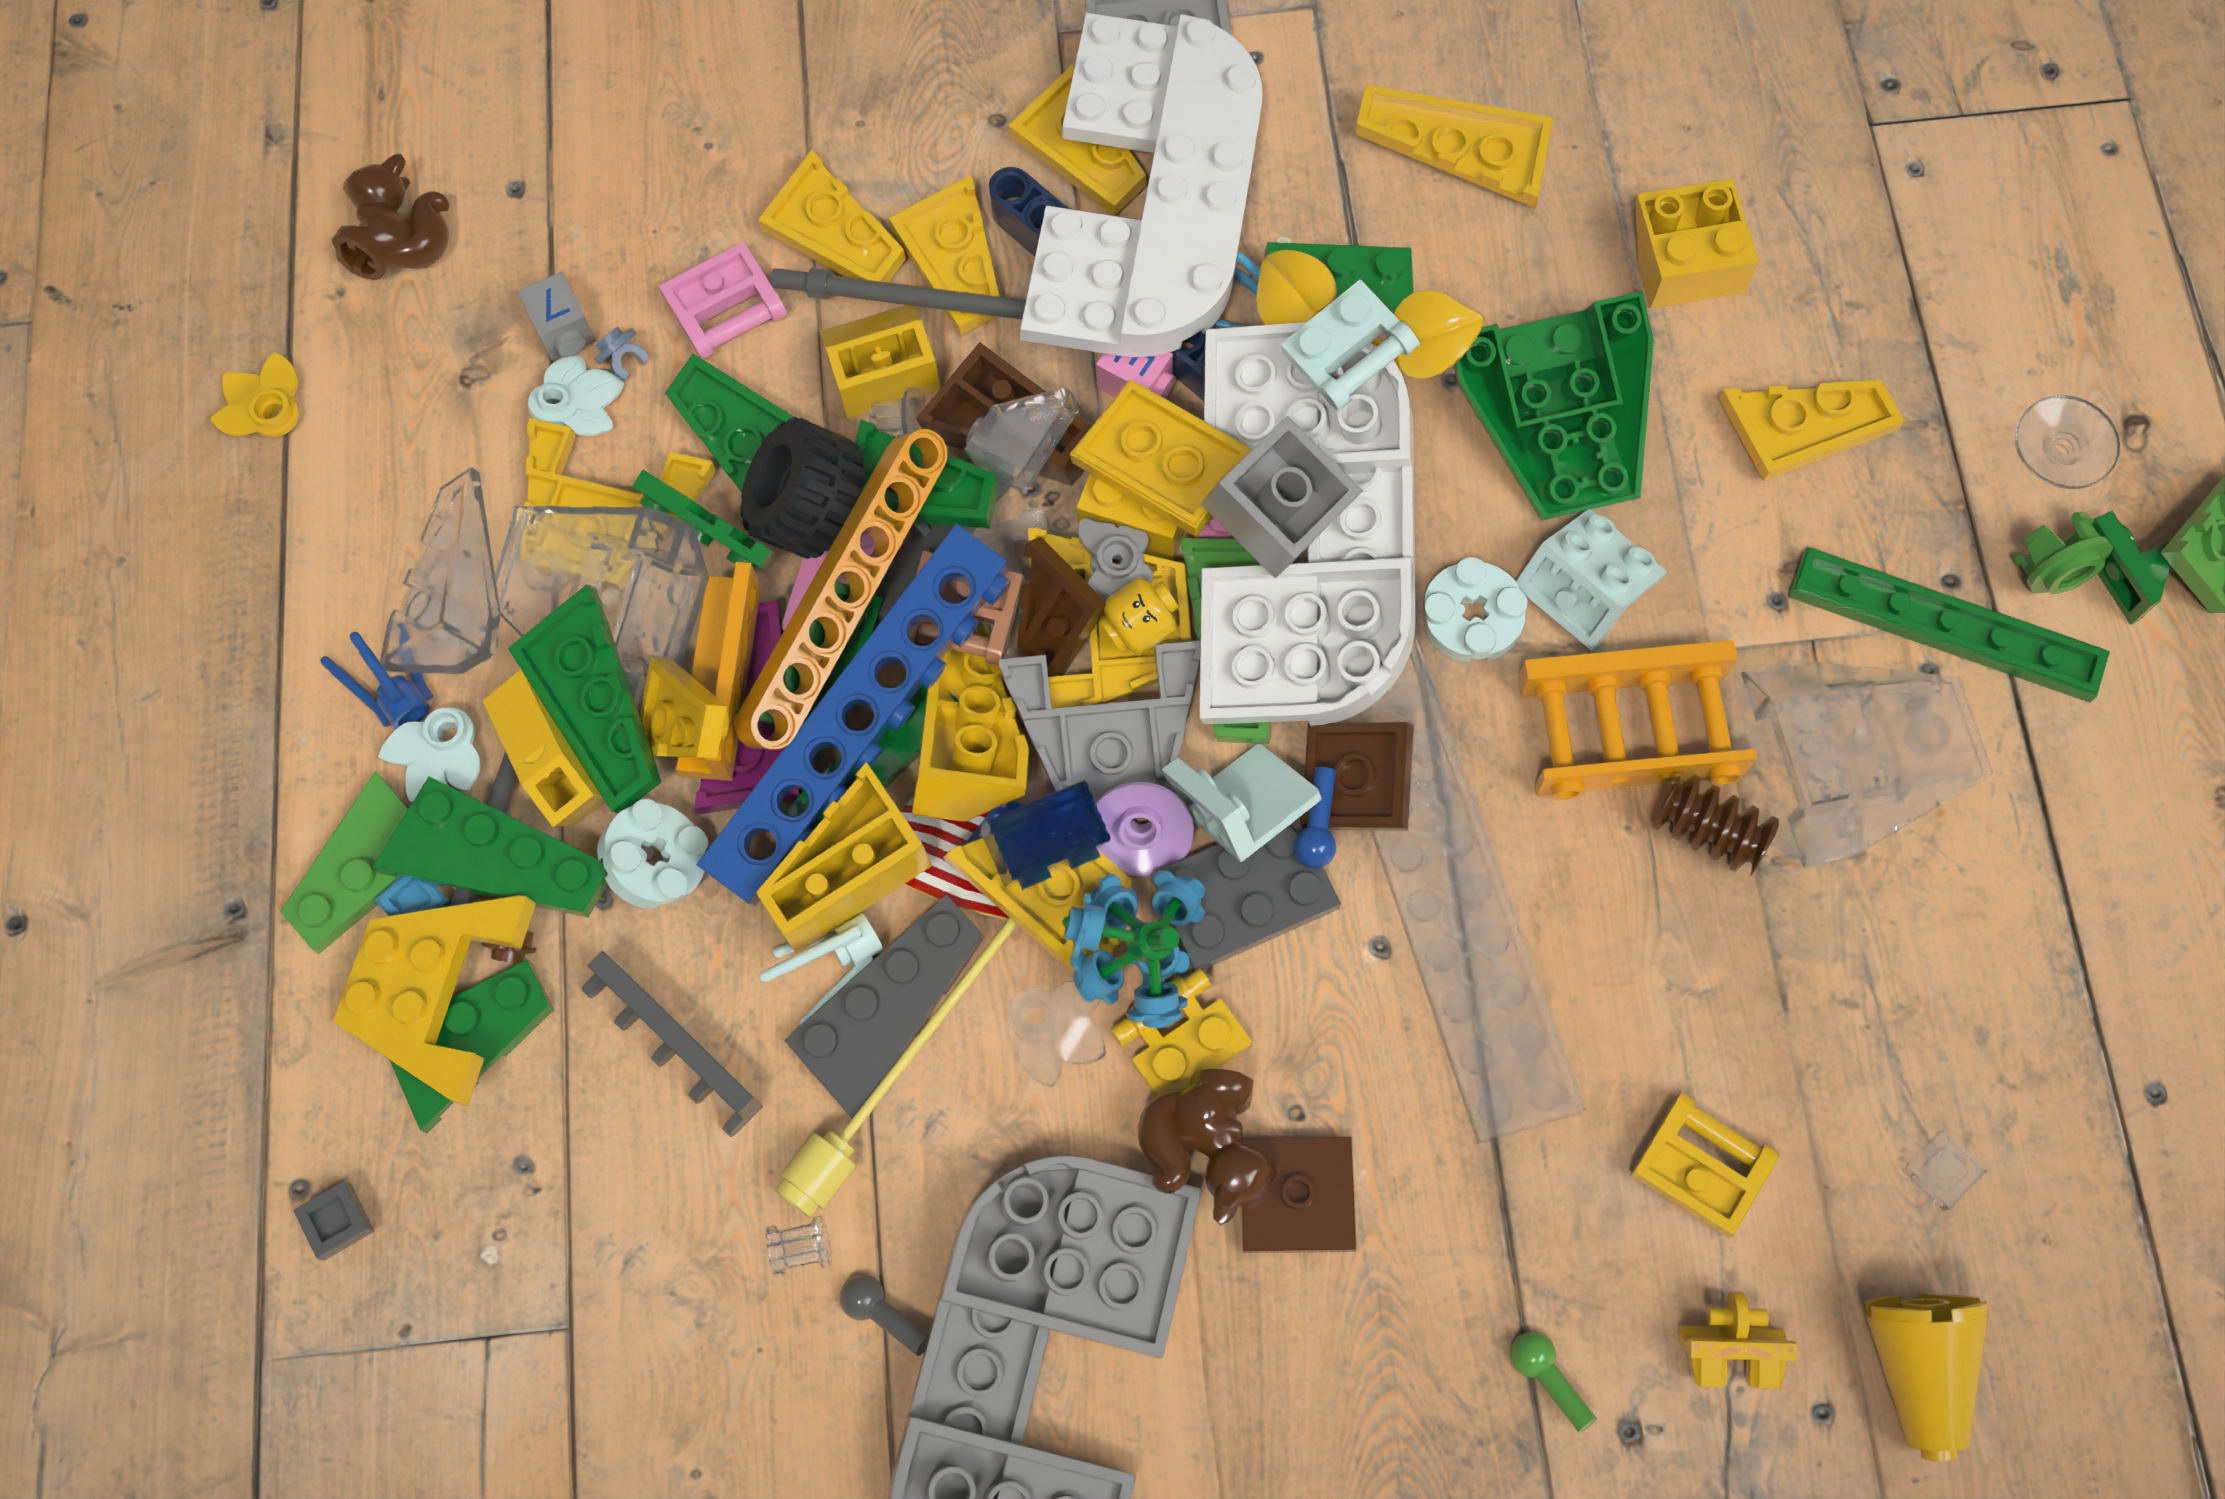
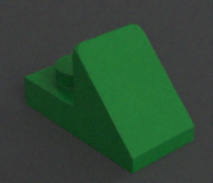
M2112 510L2094 518L2095 522L2092 523L2098 534L2108 538L2113 546L2112 552L2105 560V566L2098 573V576L2130 625L2140 621L2161 601L2170 564L2161 552L2171 540L2140 553L2136 547L2132 532L2120 523Z

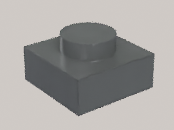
M346 1181L338 1183L293 1210L315 1257L323 1261L374 1232L352 1184Z

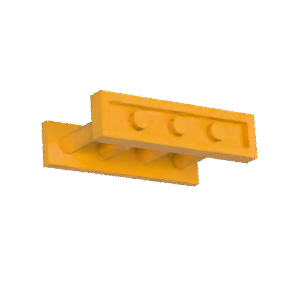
M1734 640L1525 660L1517 678L1520 697L1536 696L1537 700L1542 701L1553 768L1542 770L1535 784L1536 795L1552 794L1553 799L1567 800L1580 797L1587 790L1676 782L1679 776V782L1688 780L1694 774L1701 777V780L1710 779L1711 784L1714 785L1730 784L1741 780L1758 758L1756 748L1732 751L1719 682L1727 677L1738 660ZM1691 681L1693 686H1698L1710 753L1680 756L1667 687L1672 683ZM1640 686V690L1646 691L1658 758L1627 761L1615 692L1620 688ZM1588 691V694L1594 696L1605 763L1575 766L1563 698L1568 693Z

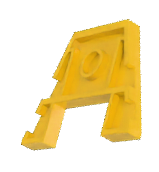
M529 418L527 423L529 457H526L525 472L528 477V498L524 502L523 562L529 569L623 592L677 524L680 517L670 511L665 519L661 518L638 503L643 496L642 494L562 475L576 439L572 427ZM670 451L659 480L695 501L714 477L716 469L712 461Z
M1028 528V541L1042 537L1079 575H1085V581L1088 584L1089 579L1094 573L1090 569L1092 556L1082 547L1078 538L1072 537L1068 539L1047 534V530ZM1143 554V563L1151 569L1153 574L1152 586L1154 587L1162 581L1180 606L1172 612L1177 623L1176 631L1159 644L1190 642L1191 631L1185 564ZM1118 559L1112 561L1114 564L1121 563ZM1099 620L1089 634L1092 673L1048 677L1050 702L1053 709L1107 704L1158 683L1154 648L1142 655H1137L1130 649L1122 653Z
M519 895L369 919L332 1022L451 1101L468 1107L484 1058L475 1053L441 1047L435 1044L471 941L521 949L536 903L526 896Z

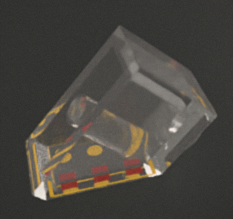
M1061 387L993 405L985 418H978L968 432L965 450L973 464L995 473L999 480L1026 494L1079 411L1073 393Z

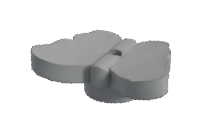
M1089 518L1080 520L1077 527L1078 539L1082 547L1092 556L1090 569L1094 571L1088 581V585L1103 600L1136 577H1144L1152 583V571L1143 563V554L1147 549L1149 540L1148 535L1144 531L1125 525L1117 528L1112 523L1097 522ZM1118 559L1121 563L1114 564L1112 561Z

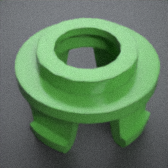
M2084 512L2072 514L2071 520L2076 531L2064 540H2061L2045 524L2023 539L2030 555L2019 553L2014 556V560L2018 567L2025 570L2028 576L2027 584L2032 592L2060 594L2072 590L2093 578L2105 566V560L2111 554L2113 546L2108 538L2098 534L2092 526V523L2095 521L2089 514Z

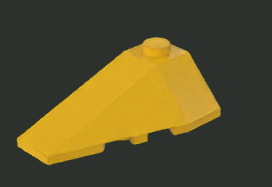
M977 625L973 634L990 638L988 627ZM949 649L941 659L947 664L945 670L934 685L927 689L912 815L965 822L1025 795L1029 747L1025 735H1020L1015 720L1016 709L1012 697L1008 698L999 666L986 663L985 657ZM950 693L953 696H955L959 700V702H955L951 697Z

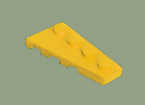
M1366 84L1355 135L1536 208L1554 117Z

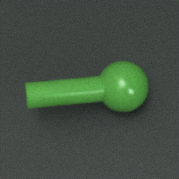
M1536 1331L1524 1332L1517 1336L1510 1348V1359L1514 1368L1523 1376L1537 1378L1578 1433L1585 1431L1597 1418L1555 1365L1556 1350L1552 1341L1546 1335Z

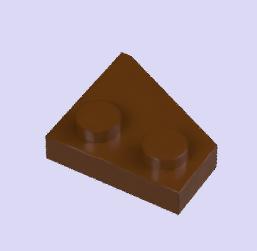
M1038 537L1028 541L1024 547V556L1031 559L1030 583L1021 586L1020 606L1022 608V619L1018 625L1017 647L1027 657L1046 655L1048 677L1063 676L1104 612L1106 602L1042 537Z

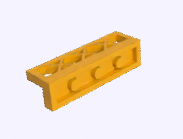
M736 562L733 578L707 576L691 676L727 706L729 728L725 739L720 741L717 758L678 757L676 771L680 777L732 781L739 739L735 730V721L738 714L735 712L745 699L761 594V585L751 563Z

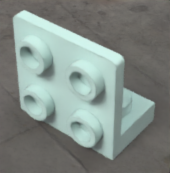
M1588 509L1541 544L1516 582L1526 597L1592 651L1601 644L1625 610L1658 584L1667 571L1656 562L1654 556L1649 551L1637 547L1621 534L1611 520Z
M1262 744L1253 746L1213 778L1202 768L1194 771L1179 757L1161 769L1171 791L1179 796L1188 807L1193 822L1240 862L1248 858L1322 799L1319 790Z

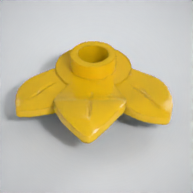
M274 352L265 361L260 375L243 372H224L222 375V387L228 405L215 412L210 417V421L224 434L235 437L255 432L265 437H279L287 434L296 426L300 417V408L294 399L299 385L296 370L284 356ZM280 412L276 417L270 419L274 413Z

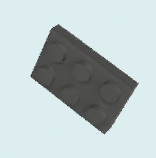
M1299 818L1242 862L1237 860L1220 844H1217L1150 874V880L1156 892L1158 887L1154 883V877L1162 870L1169 871L1174 876L1183 875L1197 879L1206 889V893L1201 898V907L1205 910L1203 919L1199 922H1188L1180 926L1172 925L1179 934V942L1184 952L1189 955L1190 965L1194 972L1199 968L1201 970L1209 968L1340 909L1341 902L1324 868H1307L1295 857L1293 850L1294 841L1299 832L1304 829Z

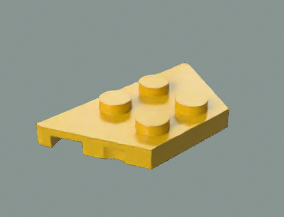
M1053 809L1029 818L1027 821L993 832L989 836L974 842L955 847L943 857L946 862L1073 974L1075 969L1071 965L1070 957L1074 941L1064 939L1065 927L1062 924L1063 919L1068 917L1071 906L1081 908L1085 892L1092 893L1099 886L1100 880L1108 874H1114L1119 877L1120 885L1125 889L1131 888L1133 881ZM1101 936L1097 950H1106L1113 954L1114 947L1118 945L1119 940ZM1082 948L1080 949V951L1084 952L1086 956H1089L1090 954L1095 952Z

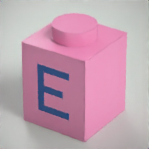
M1169 352L1148 357H1127L1103 353L1096 363L1097 388L1115 398L1128 380L1132 379L1167 399L1176 382V376L1173 375V354Z

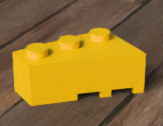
M867 762L856 773V781L837 803L833 801L823 812V820L804 842L800 840L756 892L796 954L932 866L923 844Z

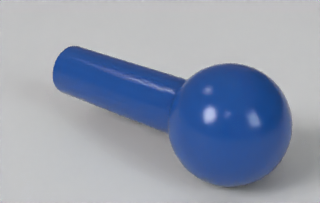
M1315 768L1313 785L1319 790L1322 799L1309 809L1307 828L1299 832L1293 845L1296 859L1303 866L1311 869L1325 867L1333 860L1336 853L1335 839L1328 831L1336 770L1331 768Z

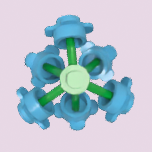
M1166 870L1159 871L1154 877V883L1157 885L1158 890L1152 899V907L1160 918L1158 921L1143 923L1136 917L1138 911L1137 892L1132 888L1125 889L1120 885L1119 877L1114 874H1108L1100 880L1099 886L1092 893L1085 892L1081 908L1071 906L1068 917H1065L1062 921L1065 927L1064 939L1074 941L1070 957L1071 965L1075 969L1073 974L1074 984L1082 998L1087 1002L1101 999L1108 1005H1111L1118 1000V989L1123 985L1124 976L1122 968L1128 964L1136 965L1143 975V985L1134 991L1135 1008L1127 1012L1128 1019L1134 1022H1142L1144 1026L1149 1028L1170 1026L1182 1018L1181 1009L1187 1007L1188 1004L1187 998L1179 996L1176 985L1164 983V981L1175 973H1185L1189 968L1190 958L1186 952L1179 950V934L1174 928L1168 927V925L1180 926L1188 922L1201 921L1205 915V910L1201 907V898L1206 893V889L1197 879L1183 875L1174 876ZM1101 936L1125 941L1127 945L1126 952L1115 958L1106 950H1097ZM1082 948L1095 952L1090 954L1089 956H1086L1084 952L1080 951V949Z

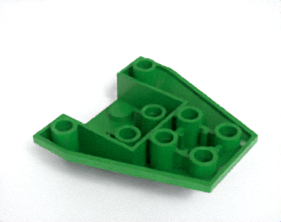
M1643 291L1596 301L1583 311L1500 330L1497 324L1482 327L1469 350L1453 365L1459 388L1541 521L1641 498L1654 338Z

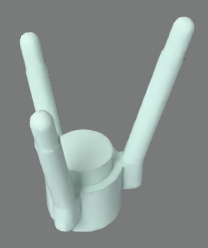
M863 913L836 927L833 931L808 946L807 948L809 949L760 973V980L767 982L832 951L842 967L851 962L853 963L854 967L800 1020V1026L873 961V955L883 950L875 931ZM787 943L776 947L773 950V955L775 957H782L795 951Z

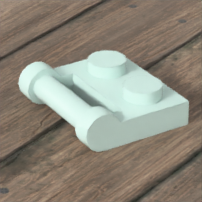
M1360 279L1280 345L1286 357L1336 411H1339L1351 401L1349 396L1401 353L1409 355L1420 346V343L1413 331L1404 322L1399 321ZM1384 333L1388 337L1339 378L1334 379L1330 376L1380 334Z

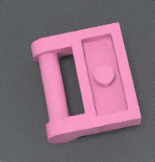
M744 241L658 286L696 354L703 360L714 355V348L770 319L776 322L787 316L780 298ZM756 294L760 298L761 302L704 332L699 326L700 323Z

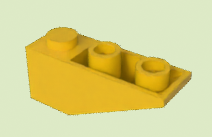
M521 669L482 700L522 787L553 828L578 824L605 802Z

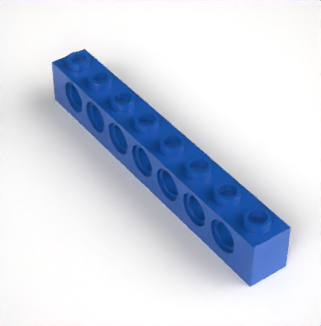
M955 524L798 730L795 738L785 747L696 865L745 902L755 906L760 900L756 894L758 889L800 840L804 842L829 805L833 801L837 803L848 790L845 786L857 770H860L866 762L870 768L873 766L883 751V748L878 743L888 729L891 727L897 732L904 725L915 708L910 703V700L923 685L925 688L930 689L938 680L947 666L941 659L951 646L956 644L958 647H962L969 639L979 623L973 617L985 602L991 606L994 605L1003 594L1010 582L1005 577L1008 572V561L958 524ZM951 581H961L970 588V593L963 602L951 604L942 599L940 596L941 590ZM920 622H929L938 628L937 638L927 646H918L909 640L911 629ZM895 663L903 666L906 669V678L900 686L885 688L878 683V673L885 665ZM858 705L868 706L874 711L872 724L862 731H854L846 726L847 713ZM834 747L840 750L842 760L837 770L829 774H822L815 770L814 758L821 749ZM794 789L806 791L809 796V805L806 811L797 817L786 816L782 810L784 796ZM760 832H771L776 839L774 853L765 860H755L749 850L752 838Z

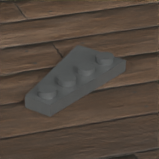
M946 894L784 1041L846 1113L853 1118L901 1057L912 1039L917 1037L929 1020L927 1017L942 995L947 994L985 936Z

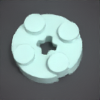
M1468 557L1462 559L1458 564L1449 566L1441 571L1429 584L1422 608L1425 622L1424 629L1433 646L1453 660L1470 663L1471 659L1481 660L1488 658L1487 661L1503 656L1517 642L1525 624L1528 600L1520 586L1507 572L1495 565L1484 563L1478 558ZM1468 602L1473 604L1476 602L1484 607L1483 613L1487 618L1482 620L1475 617L1471 621L1466 620L1463 617L1466 610L1463 604Z
M642 799L633 806L620 811L604 828L597 846L598 861L603 858V865L608 873L605 880L615 894L634 906L653 909L658 908L660 905L675 904L683 900L697 887L703 877L704 870L696 864L705 854L708 840L704 831L694 826L678 810L656 803L650 799ZM652 845L661 852L663 861L659 860L654 866L648 864L645 861L647 853L641 849V846L649 847Z

